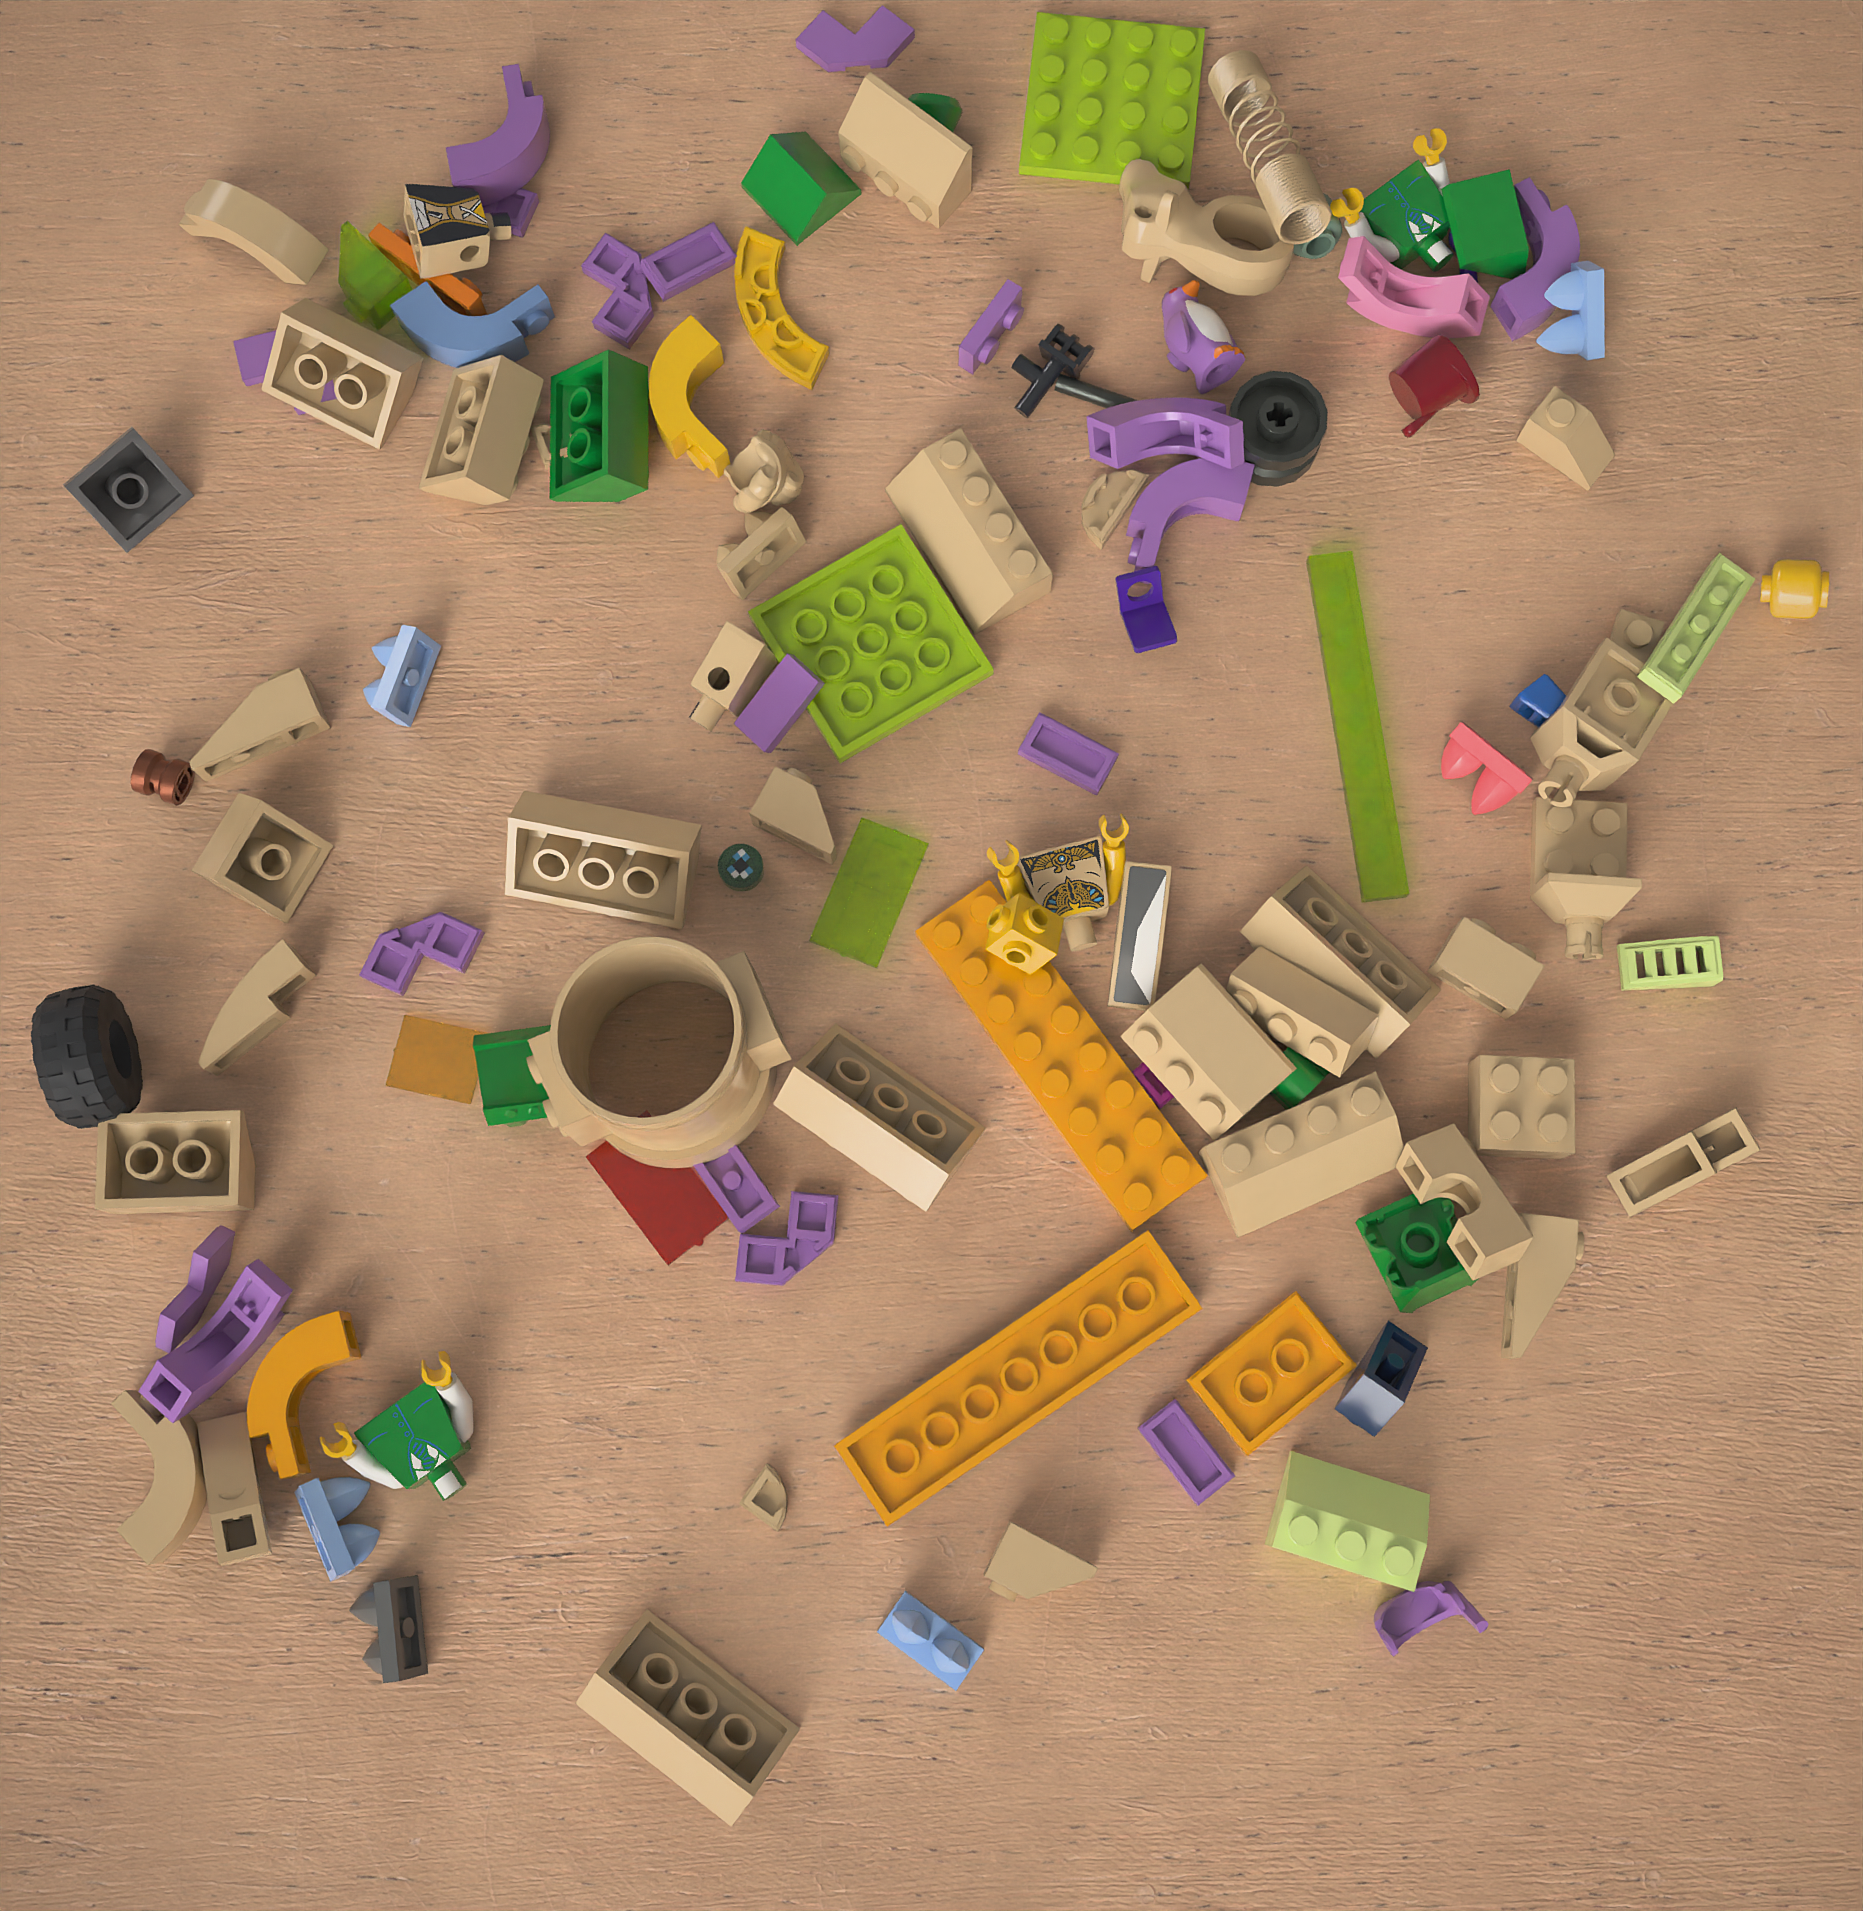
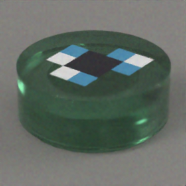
M735 844L725 849L718 860V872L723 883L730 889L748 891L761 882L764 875V863L760 853L754 847L747 844Z

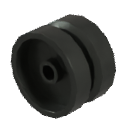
M1270 371L1252 377L1239 388L1231 403L1229 416L1243 421L1244 462L1255 464L1251 482L1260 486L1273 487L1295 482L1310 469L1327 430L1328 410L1321 393L1309 380L1292 372Z

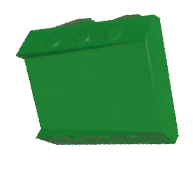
M551 1025L474 1035L472 1046L475 1052L483 1113L488 1126L504 1124L509 1127L524 1125L529 1120L547 1118L543 1101L549 1099V1096L543 1084L535 1082L526 1058L533 1055L528 1040L550 1031Z
M1413 1193L1369 1213L1355 1222L1399 1311L1402 1313H1413L1416 1309L1465 1286H1472L1478 1280L1473 1281L1447 1243L1458 1221L1454 1214V1205L1449 1198H1434L1420 1204Z

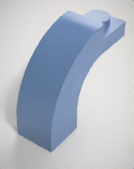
M427 281L390 305L400 326L419 349L433 359L456 368L499 355H503L513 362L529 355L524 338L528 335L540 333L547 327L549 321L555 318L549 298L538 284L502 309L485 316H466L451 310L441 301Z

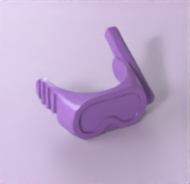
M1433 1581L1419 1582L1416 1585L1415 1592L1405 1590L1381 1604L1375 1611L1373 1620L1375 1628L1392 1656L1398 1654V1648L1420 1631L1454 1615H1462L1479 1633H1482L1488 1627V1622L1451 1581H1444L1442 1583Z

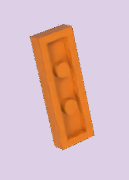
M378 223L368 234L378 257L418 286L427 281L441 301L451 310L466 316L488 315L481 299L483 296L482 292L467 278L463 277L461 280H458L450 273L430 278H420L410 239L404 232L399 229L392 232L381 223Z

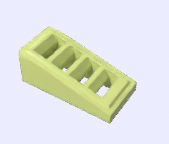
M1698 936L1617 945L1621 991L1711 987L1723 981V967L1718 936ZM1697 951H1699L1701 973H1698L1697 968ZM1676 952H1682L1684 974L1678 975ZM1655 953H1662L1664 976H1658ZM1636 954H1643L1646 978H1638Z

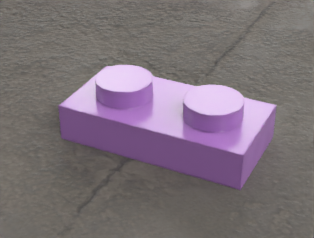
M1007 279L959 345L958 366L973 375L982 362L988 364L992 360L1000 345L998 339L1006 329L1012 331L1023 315L1024 308L1021 306L1022 287Z
M735 1145L728 1150L727 1154L705 1164L699 1163L693 1166L738 1232L743 1234L779 1208L780 1205L739 1146Z

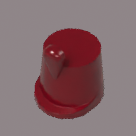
M1441 334L1436 335L1393 369L1388 377L1392 391L1399 404L1411 418L1415 419V421L1401 430L1407 438H1411L1439 410L1458 400L1467 404L1474 403L1480 396L1478 383L1467 361L1458 348Z

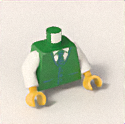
M1440 128L1430 130L1433 142L1431 148L1427 146L1425 135H1418L1414 139L1413 149L1418 155L1425 156L1426 158L1423 164L1419 160L1415 161L1366 198H1363L1362 193L1357 188L1352 187L1342 190V194L1347 200V206L1341 198L1332 200L1330 204V209L1334 216L1346 218L1344 226L1351 238L1364 236L1388 262L1399 269H1403L1420 256L1433 272H1437L1454 255L1442 241L1448 233L1450 224L1441 189L1450 184L1445 159L1439 157L1447 143L1446 135Z
M445 1351L438 1352L439 1361L443 1366L438 1370L430 1369L426 1361L422 1360L421 1375L425 1382L355 1431L354 1435L358 1440H352L349 1430L344 1423H334L335 1430L343 1438L338 1443L333 1444L327 1442L324 1437H320V1442L326 1455L332 1458L342 1457L343 1461L364 1477L393 1489L402 1487L416 1489L430 1480L443 1501L451 1498L468 1484L453 1462L471 1449L468 1439L474 1432L473 1400L457 1375L453 1372L451 1373L449 1354Z

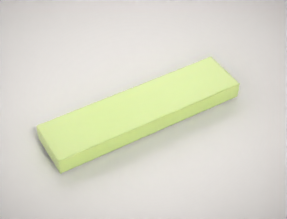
M1719 553L1706 568L1637 677L1673 704L1680 699L1754 583L1755 578Z

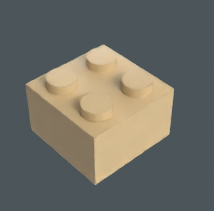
M1479 1055L1469 1062L1468 1139L1473 1144L1477 1156L1563 1159L1576 1153L1575 1059Z

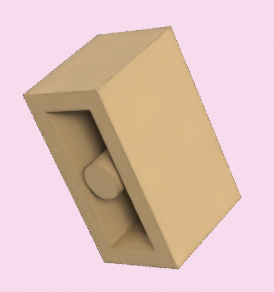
M1463 917L1452 929L1427 972L1507 1020L1519 1010L1545 965L1535 960L1536 955L1529 948L1519 943H1511L1510 945L1495 936V929L1486 922L1476 918H1472L1470 921Z

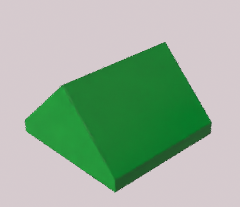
M806 131L770 134L741 182V187L796 246L862 194L861 189Z
M1510 169L1448 184L1441 190L1460 268L1508 279H1514L1526 273L1529 247Z

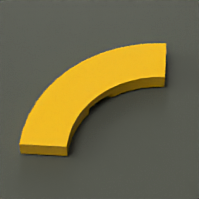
M745 226L739 241L734 267L735 292L743 324L753 343L770 364L794 382L813 390L829 356V346L818 342L805 333L794 322L792 317L787 314L779 293L778 277L781 260L786 249L785 241Z

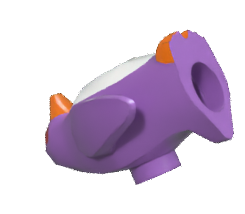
M1193 280L1184 286L1175 287L1165 293L1162 299L1164 338L1170 350L1167 354L1169 362L1182 372H1187L1191 369L1195 375L1196 387L1199 393L1205 394L1230 380L1242 366L1246 357L1244 352L1238 348L1218 314L1211 308L1199 304L1197 296L1200 283Z

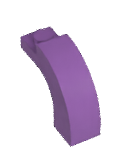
M519 64L502 66L509 106L506 119L501 127L483 140L446 147L453 187L475 189L479 193L482 206L509 197L526 185L540 169L548 151L550 128L543 96L534 95L531 81L523 82Z
M1530 177L1515 184L1514 189L1527 242L1532 251L1533 267L1526 273L1501 285L1490 306L1512 341L1533 331L1552 315L1557 307L1551 304L1544 297V294L1558 278L1571 272V263L1578 262L1580 256L1579 232L1568 205H1565L1552 212L1548 197L1542 190L1536 188Z
M1155 398L1119 404L1087 416L1090 458L1117 469L1147 457L1164 454L1193 455L1229 469L1244 464L1243 421L1227 416L1226 405L1219 402L1196 398Z
M1199 458L1180 463L1160 474L1142 492L1132 510L1126 536L1133 537L1134 539L1127 563L1135 565L1134 571L1153 567L1164 534L1175 522L1184 517L1195 514H1209L1239 522L1255 464L1244 462L1240 466L1229 469ZM1141 581V582H1140V583H1144V584H1148V585L1150 584V583L1147 582V581Z
M259 1259L245 1267L228 1297L214 1316L184 1344L158 1359L138 1392L169 1421L175 1423L219 1390L254 1355L285 1315L281 1308L293 1290Z

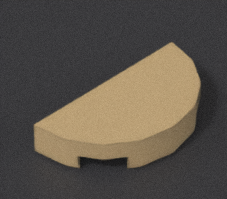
M1133 468L1127 469V471H1115L1108 475L1104 473L1088 487L1082 502V525L1088 538L1101 550L1147 483L1149 474Z

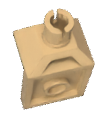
M1607 637L1598 645L1560 707L1530 737L1542 765L1550 770L1541 781L1538 791L1542 798L1546 800L1554 787L1559 788L1550 804L1557 807L1570 806L1578 790L1604 791L1639 761L1673 705L1671 701L1637 677L1645 664Z
M1536 797L1532 801L1530 899L1555 923L1565 924L1567 928L1565 957L1578 959V954H1582V960L1600 959L1603 957L1602 928L1604 924L1612 919L1642 888V879L1626 878L1627 803L1574 799L1568 807H1557L1550 804L1553 798L1545 800L1542 797Z

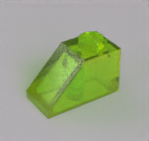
M349 221L341 225L338 283L347 298L343 305L359 323L366 319L379 331L395 316L390 305L413 289L407 277Z

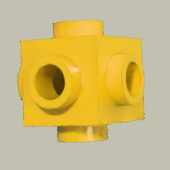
M1018 893L1006 904H999L991 912L986 924L989 934L985 950L1031 975L1058 955L1064 918L1023 894Z

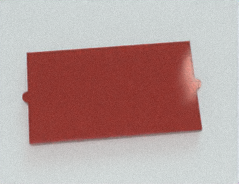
M648 1110L638 1116V1118L652 1117ZM605 1141L586 1156L587 1160L668 1266L695 1245L701 1247L704 1244L703 1239L729 1219L720 1204L691 1167L662 1168L647 1165L624 1155L608 1141Z

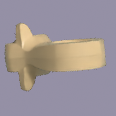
M1136 159L1132 160L1125 167L1119 184V193L1123 201L1122 251L1131 258L1144 259L1141 280L1151 283L1162 262L1173 258L1211 286L1233 295H1260L1272 291L1282 282L1293 257L1294 244H1287L1280 240L1261 199L1250 196L1229 195L1214 199L1200 206L1194 201L1184 183L1160 174L1150 161ZM1222 238H1239L1253 243L1261 250H1244L1232 246Z

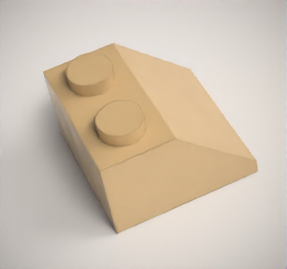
M238 793L191 871L284 923H288L333 845L262 800Z

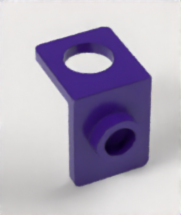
M1153 566L1117 576L1115 581L1120 615L1134 652L1142 653L1177 643V634L1163 599L1159 567ZM1147 581L1152 584L1150 590L1142 596L1132 597L1127 594L1129 588L1137 582Z

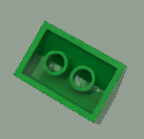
M608 349L551 376L550 500L556 502H620L648 490V366ZM567 447L568 457L564 458V456H560V449Z

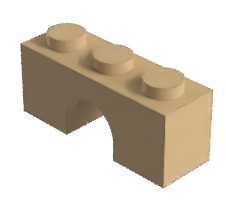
M1454 1123L1408 1141L1396 1164V1168L1420 1204L1434 1198H1449L1459 1203L1467 1213V1215L1458 1219L1447 1243L1471 1279L1474 1281L1520 1261L1533 1239L1529 1225L1525 1218L1517 1213L1507 1200L1499 1181L1493 1175H1490L1481 1163L1471 1141L1463 1137Z

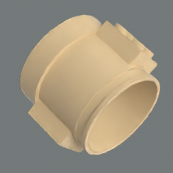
M637 937L623 940L601 949L583 962L570 976L558 996L553 1010L550 1031L528 1040L533 1055L526 1058L535 1082L537 1084L542 1083L549 1096V1099L543 1101L547 1118L553 1128L559 1127L564 1137L570 1136L580 1146L600 1138H605L624 1155L641 1163L662 1168L692 1167L694 1164H705L727 1154L728 1150L733 1146L741 1144L757 1127L770 1104L776 1083L777 1065L791 1060L760 979L745 951L715 963L697 948L663 937ZM684 981L697 983L713 989L731 1002L734 1016V1037L730 1055L719 1077L698 1099L669 1114L646 1118L622 1116L599 1107L590 1085L589 1055L601 1026L609 1015L626 999L657 984Z

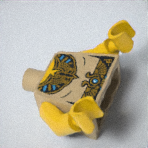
M1120 813L1121 825L1114 831L1106 829L1105 815L1099 818L1098 824L1103 837L1106 839L1103 845L1101 836L1019 856L1016 847L1010 841L1005 840L1009 852L1007 857L1002 860H997L996 853L991 847L987 850L988 859L996 868L1000 869L998 877L1007 902L1018 893H1021L1064 918L1062 929H1065L1071 951L1084 950L1097 944L1091 922L1105 918L1109 906L1118 901L1126 862V848L1123 839L1129 831L1127 820L1122 813Z

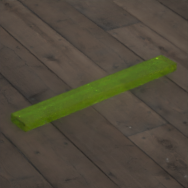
M1352 551L1308 556L1306 565L1361 902L1406 898L1410 893Z

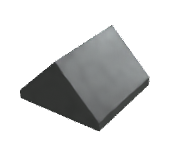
M133 427L129 428L63 484L126 553L194 496Z

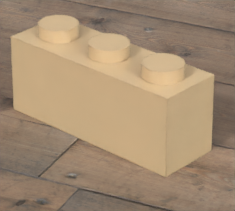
M1259 946L1231 973L1226 989L1263 1032L1339 1078L1368 1048L1379 1017L1378 1014L1262 946Z

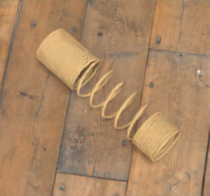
M1246 50L1231 52L1220 58L1212 67L1208 75V84L1223 117L1229 123V130L1232 136L1236 138V145L1243 154V161L1247 168L1251 170V178L1256 185L1255 187L1278 237L1287 244L1309 242L1318 237L1327 228L1331 221L1332 211L1306 157L1300 155L1301 146L1297 140L1292 138L1293 129L1290 124L1285 123L1286 114L1284 110L1277 107L1278 98L1271 91L1272 85L1258 56ZM1251 79L1244 86L1240 87L1239 89L1233 90L1242 82ZM1271 95L1274 99V105L1263 107ZM1271 110L1262 119L1253 123H1247L1257 113ZM1274 110L1280 112L1282 116L1281 122H1273L1263 126L1250 139L1240 136L1243 127L1254 126L1265 121L1273 114ZM1247 117L1243 123L1233 121V118ZM1278 125L1270 134L1254 139L1265 129ZM1233 126H1239L1237 134ZM1282 126L1287 127L1289 131L1288 138H1281L1271 142L1258 155L1247 152L1250 143L1270 138ZM1240 141L1247 142L1245 149H1243ZM1280 142H1285L1277 150L1270 152L1268 154H1263V152L1271 146ZM1289 142L1295 144L1297 148L1296 154L1278 156L1269 161L1261 170L1255 168L1258 158L1270 157L1280 152ZM1248 157L1255 158L1252 166L1248 161Z

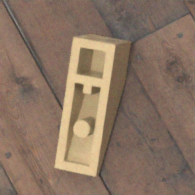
M300 668L294 670L283 669L272 674L267 682L257 685L189 761L192 770L205 782H208L330 729V724L310 679Z
M1520 1213L1527 1221L1533 1239L1521 1260L1507 1266L1501 1358L1514 1359L1523 1356L1576 1268V1260H1581L1584 1252L1583 1232H1578V1219Z

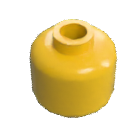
M1778 560L1773 565L1771 575H1762L1760 602H1769L1771 615L1776 618H1813L1818 613L1819 608L1827 607L1829 571H1822L1820 563L1816 560Z

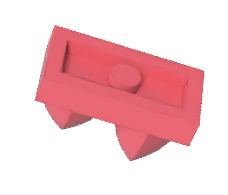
M1463 721L1449 735L1451 739L1444 748L1441 759V771L1444 779L1461 778L1473 773L1482 764L1486 766L1476 782L1472 795L1471 807L1474 815L1488 813L1507 804L1518 792L1521 794L1533 780V777Z

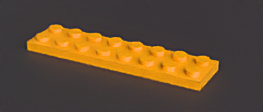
M989 879L917 929L915 935L1132 1232L1200 1183L1208 1175L1051 962L1048 961L1030 975L985 950L989 929L986 927L987 920L996 906L1006 904V901Z
M1147 1230L836 1443L834 1447L888 1527L1203 1308L1150 1231Z

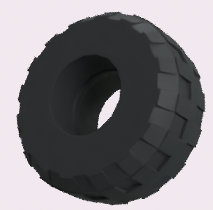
M94 984L73 987L48 994L35 1008L36 1012L33 1014L31 1021L32 1056L38 1081L48 1106L54 1111L55 1116L60 1121L78 1129L98 1127V1123L115 1119L121 1113H131L137 1108L136 1106L141 1100V1090L143 1088L142 1065L132 1023L121 1000L116 997L114 992Z

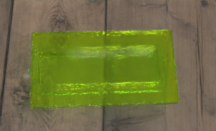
M861 817L809 941L839 953L842 957H849L877 969L929 843L903 834L897 829H891Z

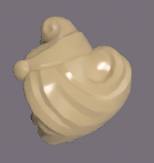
M762 429L757 435L752 437V442H750L748 447L736 456L733 465H727L724 469V475L729 478L731 486L738 492L733 499V505L736 510L744 513L753 512L769 502L776 506L790 504L802 491L803 471L791 454L785 441L778 435L772 434L770 430Z

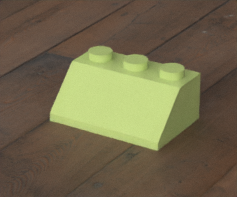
M1290 1451L1265 1545L1415 1592L1427 1547L1430 1494Z

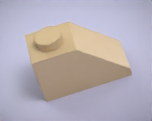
M1555 386L1530 416L1516 440L1587 491L1615 456L1592 412Z
M775 766L749 813L752 824L833 865L837 858L835 845L816 786L812 785L813 780L797 769L789 768L786 772Z
M1009 1521L984 1571V1576L992 1580L989 1586L990 1590L1014 1602L1018 1594L1030 1599L1093 1578L1098 1568Z

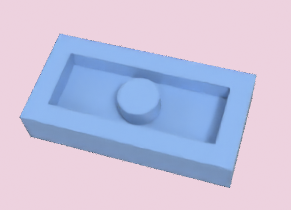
M1588 260L1571 263V272L1558 278L1545 292L1544 297L1558 308L1572 310V316L1552 324L1537 338L1536 342L1543 348L1555 353L1578 354L1586 360L1605 358L1604 268Z
M407 625L401 626L398 636L387 638L374 645L372 651L375 657L386 668L382 678L373 681L363 688L368 704L395 724L411 727L441 645L417 627Z
M339 1477L320 1482L319 1478L300 1485L294 1492L330 1581L349 1574L369 1556L377 1544L380 1535L379 1530L363 1524H346L342 1526L337 1524V1521L349 1515L362 1502L371 1486L368 1481L351 1477Z
M906 1590L877 1630V1633L955 1691L984 1651L982 1646Z

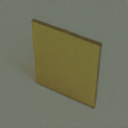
M404 1015L396 1048L393 1049L394 1055L385 1086L471 1105L478 1080L475 1052L472 1046L474 1035L488 1033Z

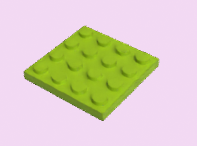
M1037 12L1019 174L1120 184V178L1125 167L1132 160L1141 159L1150 161L1160 174L1184 183L1189 190L1205 28Z
M902 524L748 611L749 618L767 647L775 655L778 665L787 653L795 655L825 683L806 707V710L840 764L994 674V668Z

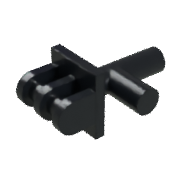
M1059 323L1052 329L1045 340L1042 339L1038 344L1042 357L1048 361L1043 368L1023 354H1020L1012 364L1011 368L1032 383L1014 407L1017 412L1026 418H1029L1062 371L1072 378L1079 379L1080 372L1094 353V347L1091 345L1086 347L1079 343L1080 338L1075 334L1069 336L1064 333L1065 327ZM1056 343L1062 347L1060 351L1054 348ZM1071 354L1077 357L1075 362L1068 358Z

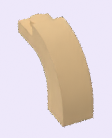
M207 179L202 189L188 199L184 207L186 213L178 224L191 236L216 237L232 243L264 264L283 282L290 284L307 285L329 251L309 231L276 207L248 191L215 179Z
M124 1390L111 1404L148 1445L154 1462V1478L150 1492L144 1502L116 1530L147 1565L163 1563L191 1534L201 1517L207 1500L198 1428L189 1414L172 1423L140 1394L139 1390Z

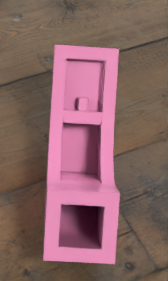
M1364 236L1348 239L1338 278L1350 289L1346 303L1359 314L1385 327L1418 336L1434 338L1436 335L1441 334L1447 338H1462L1480 335L1490 296L1469 273L1448 277L1414 275L1388 262Z

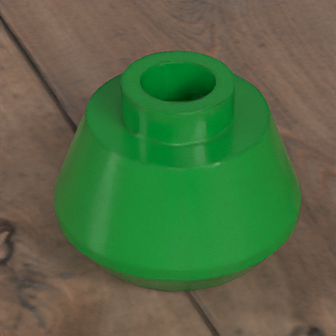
M915 93L908 98L909 101L951 132H954L963 113L958 100L933 93Z

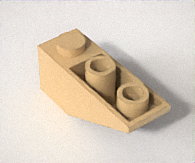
M246 1411L198 1422L197 1428L208 1507L218 1564L226 1566L273 1554L252 1441L249 1437Z

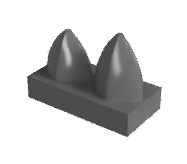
M418 1575L373 1583V1587L362 1593L349 1610L364 1623L378 1627L379 1638L368 1647L362 1660L373 1671L382 1675L383 1683L397 1682L428 1674Z

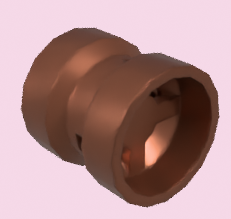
M145 749L133 766L130 784L132 790L146 796L156 793L160 795L161 800L178 806L189 795L195 772L187 761L181 759L166 760L162 753Z

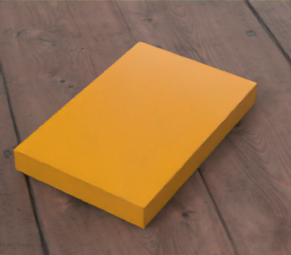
M1294 1291L1185 1381L1245 1456H1249L1357 1365L1298 1292Z

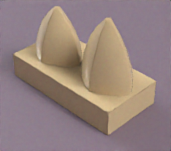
M782 506L774 514L762 511L745 513V529L748 537L741 544L732 543L718 546L716 566L731 591L741 600H744L807 542L793 515Z

